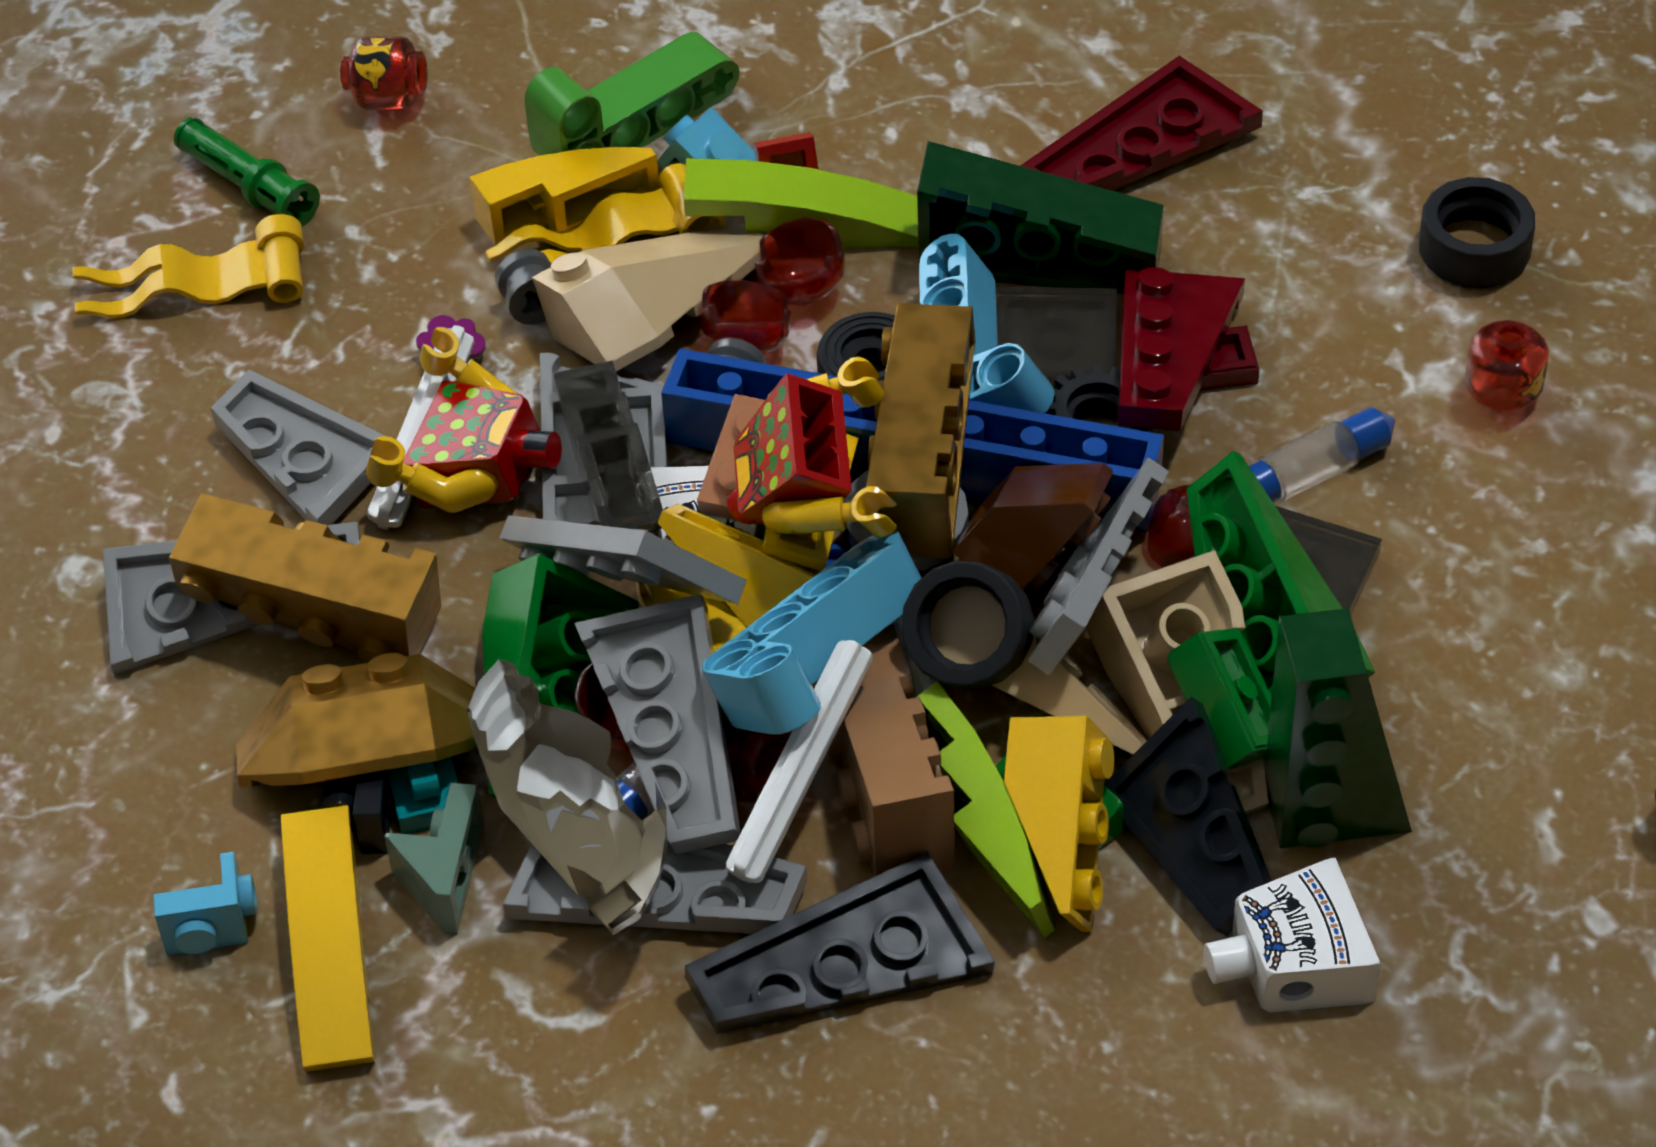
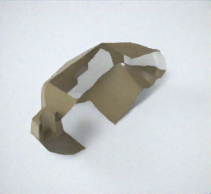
M498 659L479 680L470 704L466 709L479 753L498 804L502 811L578 896L588 897L587 903L590 910L614 935L642 918L659 886L667 852L666 805L655 782L656 810L642 821L624 803L615 774L607 765L611 752L610 732L578 713L540 704L538 688L531 677L519 675L515 664ZM564 806L576 813L573 814L562 810L551 832L546 815L547 811ZM590 809L599 816V820L584 817L581 814ZM591 844L601 845V846H594V847H582V846L591 845Z

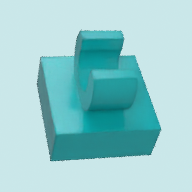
M452 757L387 770L402 834L430 829L434 810L436 808L444 809L450 783H458Z

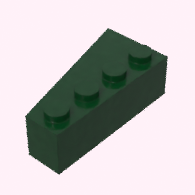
M927 141L917 189L919 263L924 250L934 240L947 234H959L991 271L996 283L1123 294L1125 269L1143 270L1150 267H1159L1162 247L1163 204Z
M1349 608L1279 617L1265 761L1269 808L1279 848L1295 846L1321 847L1335 841L1412 832Z

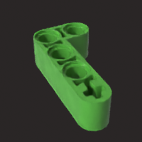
M689 32L588 90L584 89L559 67L544 69L531 80L525 92L524 102L532 150L538 155H545L577 149L644 147L668 133L684 116L688 115L692 119L729 96L739 79L740 70L738 64L698 32Z

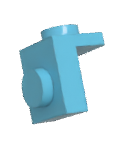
M710 107L695 122L688 115L684 116L663 137L670 146L657 160L665 169L676 159L681 164L686 165V158L756 161L755 151Z
M234 852L220 853L222 884L154 894L155 919L166 955L179 953L200 954L212 948L248 943L246 916L258 914L256 889L252 874L240 875Z

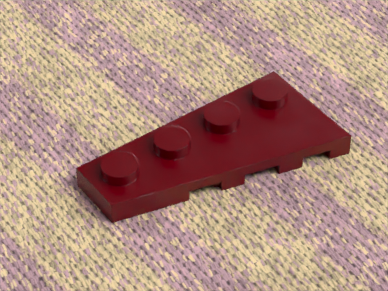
M1157 267L1143 270L1125 269L1118 426L1181 431L1201 388L1202 376L1206 369H1210L1216 355V347L1221 337H1225L1231 324L1232 313L1234 309H1238L1243 299L1245 278L1174 273Z

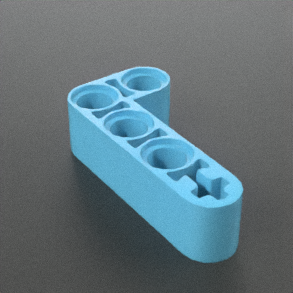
M947 234L934 240L924 250L920 258V304L973 307L976 342L969 400L1046 413L1054 399L1055 392L1052 384L1020 346L1011 343L998 346L996 285L993 274L967 241L959 234Z
M894 531L885 537L873 535L864 539L713 652L704 661L702 671L731 726L766 734H783L801 727L818 714L821 709V702L812 684L820 678L837 643L852 640L864 645L903 614V606L914 584L922 578L899 532Z

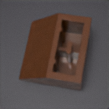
M1105 463L1015 466L975 510L952 553L962 561L980 562L1011 576L1022 590L1028 586L1032 591L1037 592L1058 568L1060 562L1057 559L1065 551L1069 543L1074 547H1078L1101 520L1098 514L1111 498L1104 490L1113 470Z

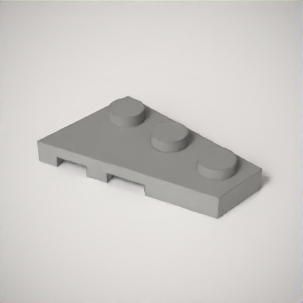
M248 370L211 407L214 424L305 520L331 525L371 483L366 475V467L371 456V449L374 440L385 435L254 371Z

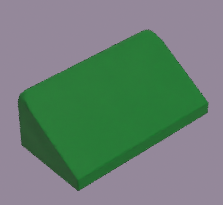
M1238 628L1197 632L1170 651L1167 655V661L1185 700L1187 701L1190 697H1193L1203 703L1228 770L1265 758L1272 696L1241 631Z

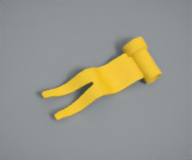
M676 163L666 167L658 177L660 189L643 194L622 192L610 195L600 201L582 225L572 231L557 232L537 224L523 226L511 232L498 245L486 250L485 253L489 261H495L529 242H546L568 252H580L582 250L622 244L631 237L642 234L667 235L677 231L679 234L725 227V219L723 216H685L684 188L686 165ZM552 249L540 251L545 253L551 264L558 257L568 254Z
M275 214L265 217L257 224L255 228L256 240L241 243L223 254L199 256L172 244H159L148 248L131 266L120 270L105 271L86 266L73 267V279L88 280L107 287L116 288L131 286L149 271L160 269L150 274L132 295L122 300L113 302H76L74 304L75 314H89L109 319L125 318L135 314L153 296L164 292L178 293L201 304H220L230 301L246 291L267 287L268 296L275 302L290 303L296 301L303 294L299 257L304 250L302 225L293 216Z

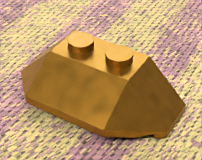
M388 653L373 658L369 663L346 667L324 664L312 667L303 674L290 676L236 744L239 787H253L261 783L270 786L308 784L429 763L469 752L477 747L466 709L476 688L421 654L404 656L399 653Z

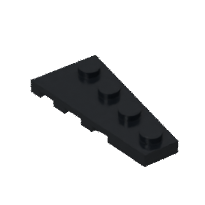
M926 852L685 965V979L716 1034L990 975L994 972L995 961L929 853Z

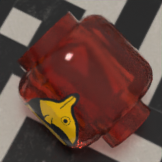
M404 36L362 37L355 42L350 56L342 58L340 66L341 84L344 90H351L356 104L362 109H408L414 104L417 96L424 95L426 91L428 69L425 54L421 50H416L414 43Z
M1496 321L1481 327L1472 337L1468 351L1465 382L1469 393L1479 403L1501 412L1520 410L1533 404L1542 394L1550 354L1545 338L1535 328L1517 321Z

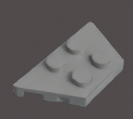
M549 352L540 353L541 431L557 432L562 443L561 459L557 467L554 469L542 468L543 519L600 525L653 501L650 467H667L666 435L661 396L663 385L639 378H622L615 372L610 374L601 367L592 365L587 374L560 366L559 355Z

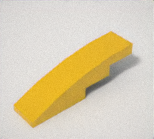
M349 806L282 814L281 829L287 912L303 1069L305 1072L375 1062L368 1004L370 996L363 945L365 937Z

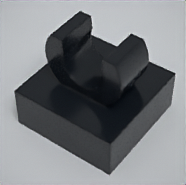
M383 770L357 775L356 785L341 781L325 784L323 809L349 806L352 832L355 830L357 832L361 854L387 853L384 836L386 833H390L393 810V797L388 771Z

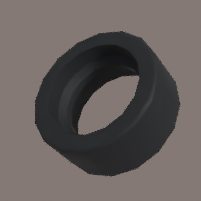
M1476 177L1449 181L1434 190L1423 205L1419 234V253L1426 266L1439 277L1463 287L1486 288L1506 283L1522 273L1531 257L1535 232V211L1526 196L1511 185L1491 178ZM1464 220L1485 221L1500 227L1510 237L1504 241L1488 245L1470 244L1454 238L1443 228L1451 223Z
M953 561L933 568L914 584L903 606L901 633L908 655L925 675L944 685L981 689L1004 681L1022 665L1033 641V634L1029 631L1034 623V616L1027 595L1011 576L980 562ZM962 586L980 587L992 593L1001 604L1006 619L1005 635L998 649L986 660L974 664H959L944 657L935 646L930 631L931 615L938 601L949 591Z

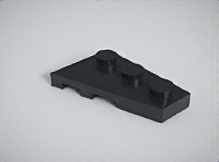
M1190 697L1104 785L1123 803V822L1215 931L1228 936L1233 930L1235 899L1246 891L1271 882L1272 879L1203 703Z

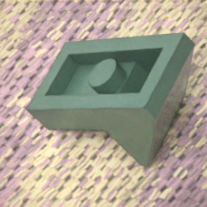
M450 783L444 809L436 808L433 812L430 836L386 833L384 836L393 874L444 933L458 934L484 827L477 785Z

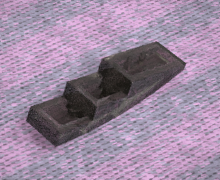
M613 361L553 373L554 388L597 524L600 526L645 530L647 532L662 529L658 524L661 512L663 511L638 424L633 421L625 391H621Z

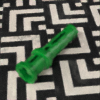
M188 117L178 125L174 133L175 146L241 188L244 200L249 205L258 209L266 208L273 214L293 216L299 220L302 227L308 224L314 217L320 201L319 190L314 184L302 179L295 180L287 174L286 168L277 160L270 158L259 160L235 142L206 125L198 117L194 119ZM299 196L303 197V201L298 199Z

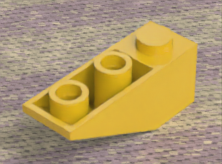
M1088 716L1010 717L1004 784L1059 913L1081 932H1092L1093 910H1099L1103 900V881L1101 873L1097 869L1099 844L1106 842L1109 831V818L1106 806L1103 804L1104 781L1111 778L1114 770L1113 745L1108 736Z

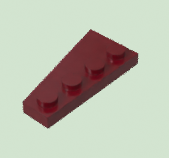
M1179 55L1020 166L1112 191L1262 128L1263 110Z

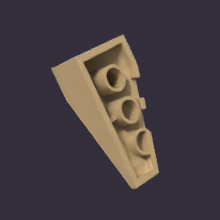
M737 224L582 250L578 253H568L555 259L550 268L533 276L532 279L551 337L608 373L613 374L662 347L674 337L672 324L686 313L687 316L693 317L700 315L709 307L706 299L709 293L715 288L734 286L777 249L774 239L760 232H745V224Z
M1214 550L1108 586L1085 628L1107 676L1149 739L1186 702L1168 664L1167 655L1169 652L1197 632L1238 628L1242 633L1245 629L1242 605ZM1263 758L1234 769H1229L1246 814L1263 809L1269 804Z
M962 586L949 591L938 601L931 615L930 631L935 646L944 657L959 664H974L986 660L998 649L1005 635L1006 619L1001 604L992 593L980 587ZM1034 635L1032 645L1022 665L1004 681L992 685L1053 716H1088L1108 736L1113 745L1131 754H1134L1148 740L1105 693L1093 684L1086 687L1079 680L1082 676L1081 667L1069 654H1065L1050 676L1029 663L1027 660L1037 642V637Z

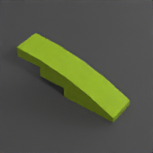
M686 158L685 216H744L745 232H804L805 248L918 247V207L916 195L869 180L809 167L751 160Z
M936 681L917 697L921 699L931 728L947 745L940 751L941 764L939 766L943 776H949L954 794L965 805V807L954 814V825L969 852L1039 933L1046 938L1055 931L1041 868L1010 795L975 729L938 681Z

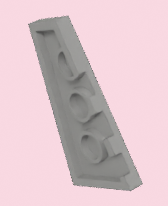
M1149 457L1089 536L1078 547H1074L1071 544L1069 549L1072 551L1056 575L1059 578L1043 602L1046 606L1029 631L1038 639L1027 661L1049 676L1085 629L1112 579L1111 574L1132 542L1130 540L1136 526L1145 518L1153 502L1150 499L1161 487L1169 473L1167 469Z
M508 515L499 538L521 549L518 557L521 561L536 554H541L585 576H588L590 571L618 581L626 579L693 595L702 594L706 598L733 604L739 603L747 581L645 530Z
M358 522L328 525L331 532L340 538L341 541L355 545L359 544ZM177 541L103 549L110 665L114 675L262 624L256 623L242 615L238 607L216 599L213 603H203L183 593L179 586L175 584L169 556Z
M702 594L574 623L592 661L602 689L609 700L618 726L631 751L655 810V782L666 805L667 839L675 854L737 841L741 832L723 709L702 671V664L714 652L708 607Z
M564 806L548 810L546 817L550 832H552L562 810L573 814L576 813ZM590 809L580 814L584 817L599 820V816ZM667 839V852L659 886L642 918L630 926L753 934L794 914L808 881L806 866L774 857L763 880L759 883H748L738 879L726 869V861L734 847L733 845L721 844L675 854ZM531 844L503 902L505 918L603 925L590 910L587 903L588 897L578 896L534 845ZM591 844L582 846L580 848L601 847V845Z

